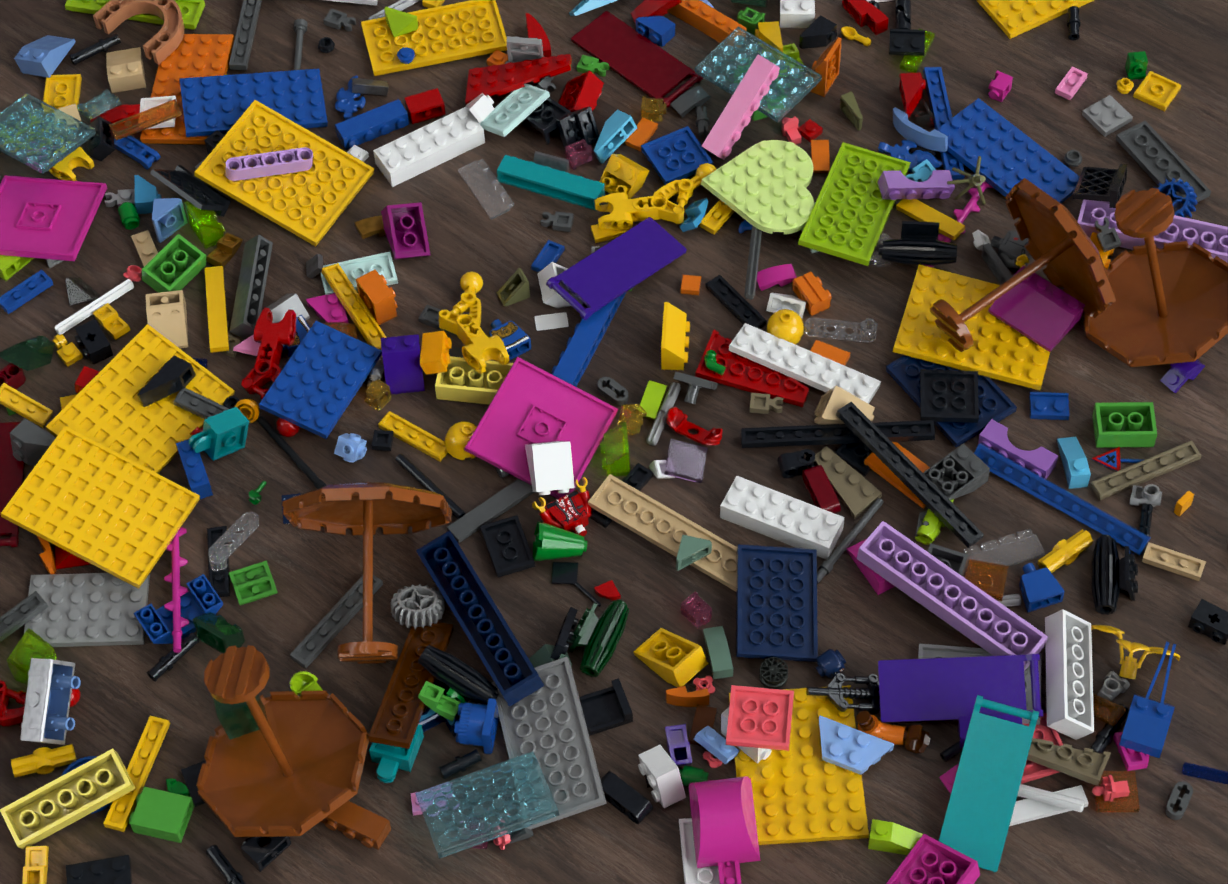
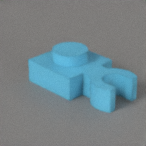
M926 159L912 169L914 174H908L905 177L916 182H924L928 180L932 171L936 169Z

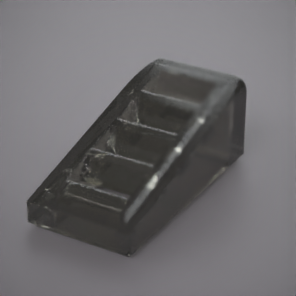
M921 98L911 114L914 124L923 129L933 128L934 116L924 98Z

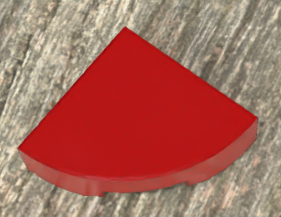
M612 580L594 587V591L599 597L611 600L621 599V595Z

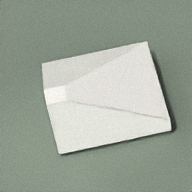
M654 460L649 465L650 470L657 479L675 478L671 460Z

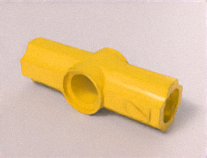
M1082 529L1068 540L1062 539L1051 552L1038 560L1037 564L1040 569L1048 568L1053 573L1064 564L1069 565L1074 562L1079 553L1091 546L1094 540L1087 530Z
M73 744L54 749L48 747L38 748L34 750L33 754L11 759L14 777L36 772L38 774L51 773L56 767L76 761V754Z

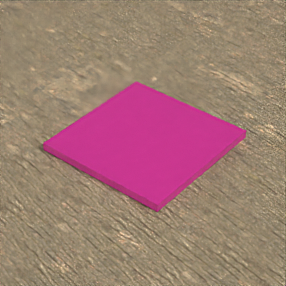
M4 175L0 183V255L75 261L107 190L106 183Z
M517 357L464 450L532 485L525 444L570 441L575 486V480L577 479L579 483L619 409ZM570 488L567 493H558V490H552L549 495L559 499L573 492L575 488Z

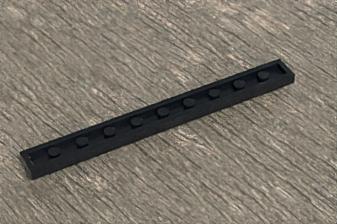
M852 402L837 410L836 416L967 548L983 538L984 534Z
M934 420L873 423L891 442L935 440ZM845 424L741 428L742 448L863 443Z

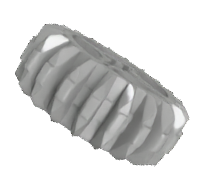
M412 584L411 587L404 586V589H398V592L391 599L392 617L400 625L406 624L407 628L413 626L415 629L417 627L424 628L426 625L431 627L432 623H437L438 619H442L445 610L444 599L440 591H436L435 587L429 588L428 585L421 586L419 584L414 586Z

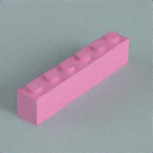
M759 54L756 56L702 144L703 148L723 160L730 155L732 146L740 139L741 132L749 124L753 112L759 108L760 101L768 93L772 81L778 77L780 68Z

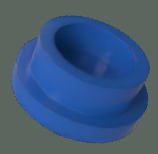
M405 47L398 51L397 56L402 63L409 64L413 61L415 53L413 49Z

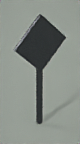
M553 562L552 584H574L589 599L598 604V607L601 606V603L577 582L578 563Z

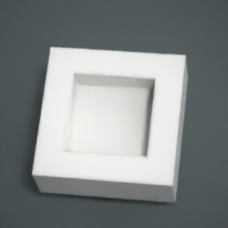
M353 145L347 152L362 162L369 157L367 151L356 145Z
M980 230L972 233L974 245L978 250H982L983 245L990 243L989 237Z

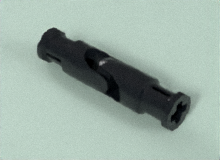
M897 0L895 3L896 29L911 30V1Z

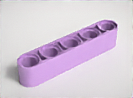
M303 147L232 157L226 161L225 176L231 181L307 171L312 167L313 152L311 149Z

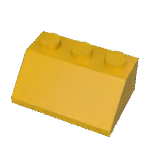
M664 302L661 369L684 370V363H688V352H685V348H689V337L686 336V332L690 333V321H687V314L669 302Z

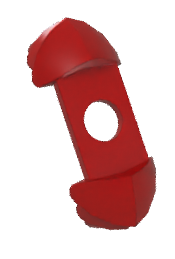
M672 407L668 410L666 422L673 431L701 445L715 446L720 444L723 429L712 428L708 431L687 421V414H683L682 410L677 407ZM695 429L698 431V434H690L688 430Z

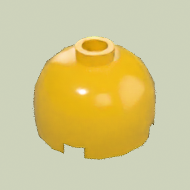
M778 310L769 318L766 332L777 338L797 344L804 333L802 318L792 310Z
M461 421L449 428L444 444L446 445L447 452L452 457L459 460H465V458L470 457L474 459L476 457L464 449L477 426L470 422Z

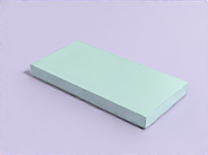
M524 84L525 87L514 90L479 124L484 130L505 137L550 97L549 91Z
M391 252L338 262L357 292L356 279L373 270H376L379 275L382 274L384 276L387 286L398 284ZM320 272L325 295L334 293L322 272Z

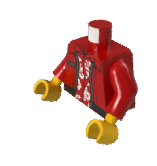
M583 477V486L578 484L577 479L575 480V486L580 489V492L575 490L547 505L545 499L540 497L538 498L541 502L540 507L535 501L532 503V507L540 511L539 515L544 523L582 536L587 534L585 526L589 524L588 518L591 516L592 508L588 504L590 495L589 491L585 488L588 483L585 477Z

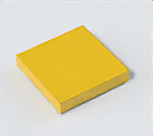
M1149 71L1134 92L1133 97L1165 112L1180 91L1181 84Z

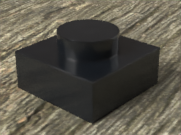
M374 430L372 450L391 451L394 438L393 431Z

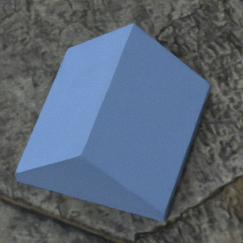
M180 198L154 199L152 222L159 243L188 223L183 202Z

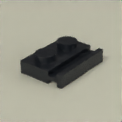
M890 29L889 55L924 56L925 30Z

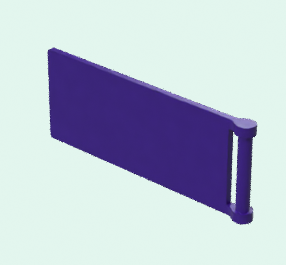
M648 217L558 276L551 277L546 282V286L554 289L580 313L584 320H587L593 313L685 254L687 249L656 221ZM559 282L563 283L572 293H574V294H575L583 303H585L589 308H586V309H585L576 299H574V298H573L566 290H564L558 283H559Z
M1040 654L878 661L881 722L959 720V716H972L977 695L983 696V699L1027 710L1024 661L1030 662L1033 710L1039 712L1038 717H1043L1038 668ZM981 707L979 712L985 715H1009Z

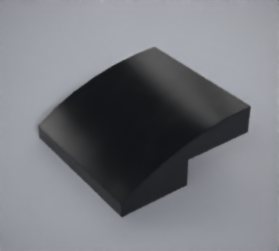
M591 107L579 109L556 120L566 153H571L582 146H589L598 141L599 132Z

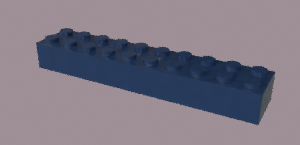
M451 531L446 532L416 550L508 706L514 705L542 688L544 684Z

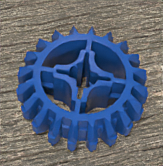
M1172 178L1171 182L1165 179V184L1159 182L1157 189L1161 193L1169 195L1174 202L1172 203L1174 215L1192 218L1191 212H1196L1195 205L1198 203L1194 188L1187 181L1184 183L1182 179H1179L1177 182L1175 178ZM1176 192H1181L1185 194L1186 198L1178 196Z

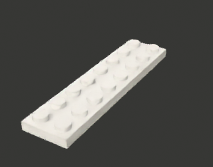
M746 323L729 345V351L821 391L828 392L837 385L868 404L881 384V381L784 339L777 338Z

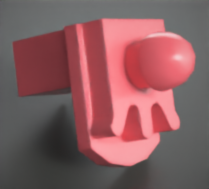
M796 116L793 118L784 117L781 121L783 137L786 136L788 141L793 142L795 145L800 144L802 137L798 132V118Z
M1112 775L1103 777L1101 786L1098 785L1092 789V793L1095 796L1103 795L1104 801L1111 802L1114 798L1129 796L1130 790L1127 780L1114 782Z

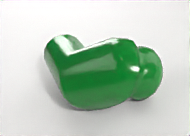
M708 350L704 356L706 367L715 373L723 375L726 367L717 363L715 351Z

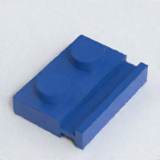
M1030 392V419L1069 420V393Z

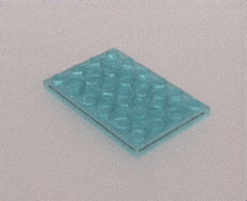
M738 26L695 67V73L733 95L754 59L759 54L777 65L780 70L778 77L769 86L768 93L761 99L757 110L774 121L779 122L821 81L822 75Z
M27 93L0 113V151L42 174L49 171L54 165L62 161L96 134L93 127Z
M534 751L415 793L439 859L559 816L558 808Z

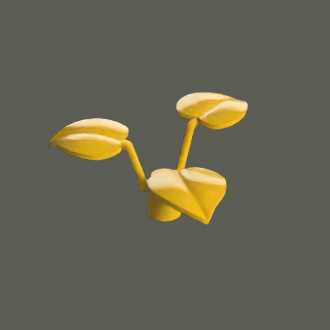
M1091 625V630L1097 629L1113 633L1119 638L1116 639V642L1119 643L1120 649L1119 664L1122 665L1119 676L1136 679L1137 669L1141 668L1142 662L1148 654H1163L1164 648L1148 647L1141 643L1123 640L1122 634H1125V632L1118 628L1107 625ZM1123 647L1130 652L1129 656H1125V659ZM1138 650H1145L1139 662H1137V658L1133 657V653ZM1167 650L1166 655H1170L1171 651ZM1174 652L1173 656L1179 661L1180 655Z

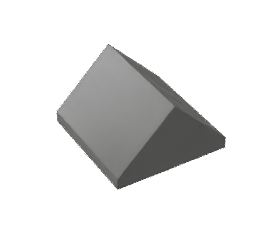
M288 293L266 307L272 311V323L280 322L288 310H294L296 317L302 315L305 321L310 318L295 293Z

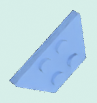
M821 715L819 716L818 722L823 761L862 775L868 770L869 766L876 764L888 751L891 752L894 748V743Z

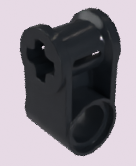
M804 449L780 455L777 461L782 477L788 479L802 475V470L808 469L807 465H809V468L815 467V453L812 450Z

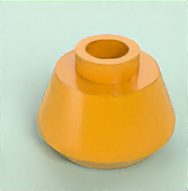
M242 399L236 403L235 407L249 420V424L258 419L259 406L256 401Z

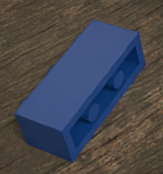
M189 439L176 443L191 491L200 495V499L212 496V489L200 453H196L188 444Z

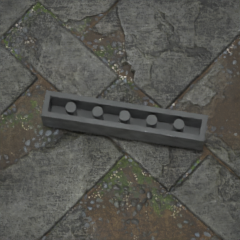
M259 234L247 241L244 246L230 325V332L242 339H246L254 334L256 322L261 314L273 242Z

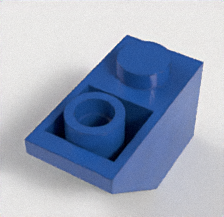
M664 16L638 17L636 19V31L653 43L663 47L675 36V23Z

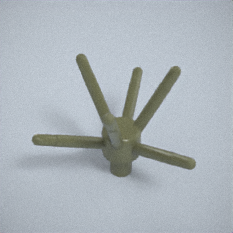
M978 156L975 174L971 175L955 167L952 168L953 171L968 177V179L947 181L948 185L969 184L955 197L956 200L972 187H977L982 204H986L980 187L986 181V177L979 174L981 156Z

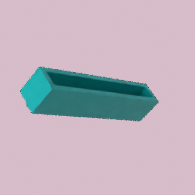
M505 155L497 169L498 182L595 210V200L605 196L604 183L565 171H559L548 166H542L531 161H525L514 156Z

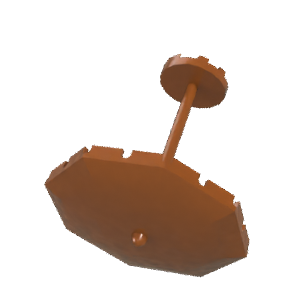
M1025 178L1011 189L1005 197L1007 200L1005 203L1011 218L1015 220L1019 217V220L1014 224L1021 241L1026 238L1028 239V243L1024 247L1035 261L961 314H958L943 299L936 301L933 307L930 308L931 314L937 318L935 320L937 327L950 337L948 339L949 343L960 352L968 350L974 343L972 335L964 322L1045 265L1046 268L1042 271L1049 281L1058 288L1063 287L1064 292L1081 301L1085 305L1083 312L1090 317L1096 318L1116 302L1112 285L1097 247L1063 204Z
M1157 188L1138 192L1131 190L1123 195L1115 205L1114 215L1116 224L1123 234L1133 238H1144L1145 245L1133 246L1131 252L1124 250L1110 262L1108 270L1105 268L1115 294L1116 302L1096 318L1090 317L1085 313L1086 338L1130 367L1195 362L1228 334V263L1217 256L1213 259L1211 252L1194 242L1192 245H1188L1187 241L1164 243L1163 248H1157L1154 236L1165 231L1173 222L1175 213L1171 197L1161 193Z
M385 482L332 484L282 501L283 515L293 527H297L298 523V529L320 531L322 524L325 528V533L345 536L346 529H351L352 536L363 535V641L338 645V659L341 662H358V664H378L397 660V645L373 641V535H376L377 528H383V535L408 534L409 527H412V533L428 530L430 522L433 528L451 522L452 510L444 496L425 489Z
M236 645L228 647L226 652L219 655L214 661L211 659L204 671V682L214 699L220 703L231 705L246 702L247 706L242 709L243 715L240 718L236 715L232 716L214 729L216 732L214 737H209L204 755L206 764L201 766L196 785L198 788L197 792L234 837L302 836L358 793L369 743V733L364 725L351 712H348L343 703L333 693L329 695L326 690L302 691V696L296 695L294 691L270 692V697L265 698L261 695L256 699L255 696L265 688L268 682L270 667L264 655L251 645L237 648Z

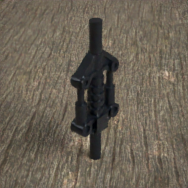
M838 673L827 688L807 687L806 689L807 695L827 696L840 712H845L847 708L870 711L872 714H877L880 711L879 681L876 674H870L869 677H845L844 674ZM844 682H854L855 684H866L868 688H842V684ZM859 697V699H869L870 703L848 704L844 698L858 699Z

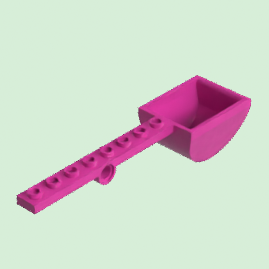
M748 776L690 783L688 788L697 868L718 866L720 884H742L739 863L761 861L751 779Z

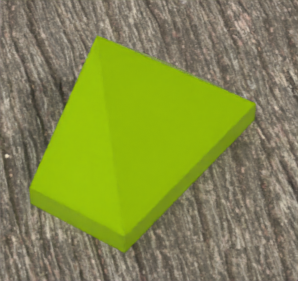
M385 7L386 22L394 37L418 29L416 15Z

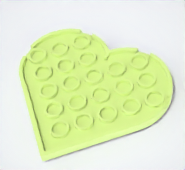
M763 140L748 148L701 181L702 186L757 229L773 234V232H783V235L802 230L814 207V199L806 188L812 180L813 162L810 156L793 142Z

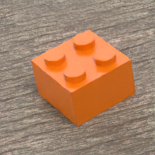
M373 270L356 279L358 294L378 325L397 317L396 308L398 306L394 300L396 294L392 287L387 286V282L382 274L379 275L376 270Z

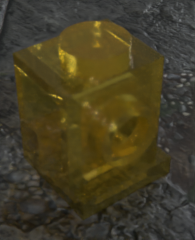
M642 96L641 119L643 117L650 121H663V114H666L667 104H663V99Z
M379 379L373 381L366 390L367 398L365 402L378 411L392 399L390 386Z
M640 404L622 405L618 425L625 434L635 435L640 433L643 417L647 416V413Z

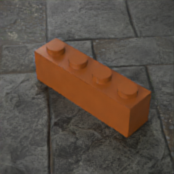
M347 801L320 821L330 830L343 832L347 838L352 840L355 838L361 841L364 846L368 848L374 847L378 850L391 831L388 819L350 801Z

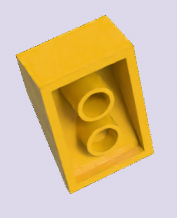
M663 628L656 631L633 652L637 658L662 679L676 687L684 686L708 664L700 645Z

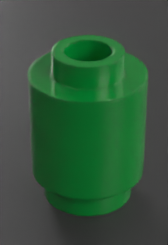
M129 202L122 203L118 207L122 225L128 230L137 228L140 219L135 205Z
M684 765L683 769H679L681 780L685 787H689L690 783L708 780L709 772H705L704 769Z

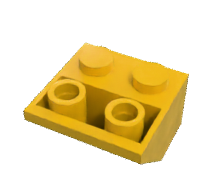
M611 154L599 182L605 184L606 192L610 194L624 192L631 199L643 186L650 170L622 154Z

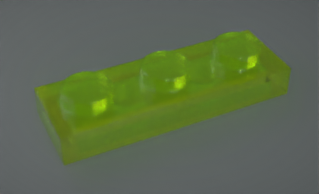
M925 30L924 56L905 55L900 64V69L917 73L935 38V33Z

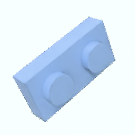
M706 726L695 735L694 740L724 764H727L738 755L739 749L732 745H726V739L710 726Z

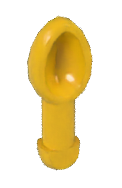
M845 26L841 28V34L846 39L856 40L864 46L871 45V39L858 34L853 27Z

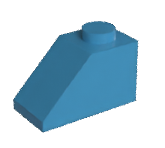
M134 175L137 213H152L154 199H162V196L158 194L154 185L139 175Z

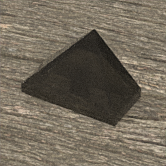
M67 277L65 280L70 306L93 302L101 296L79 277Z

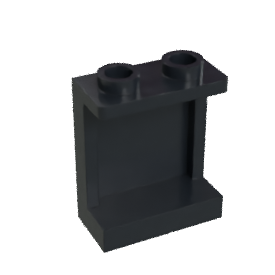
M619 678L611 681L612 687L579 697L589 736L633 722V713Z

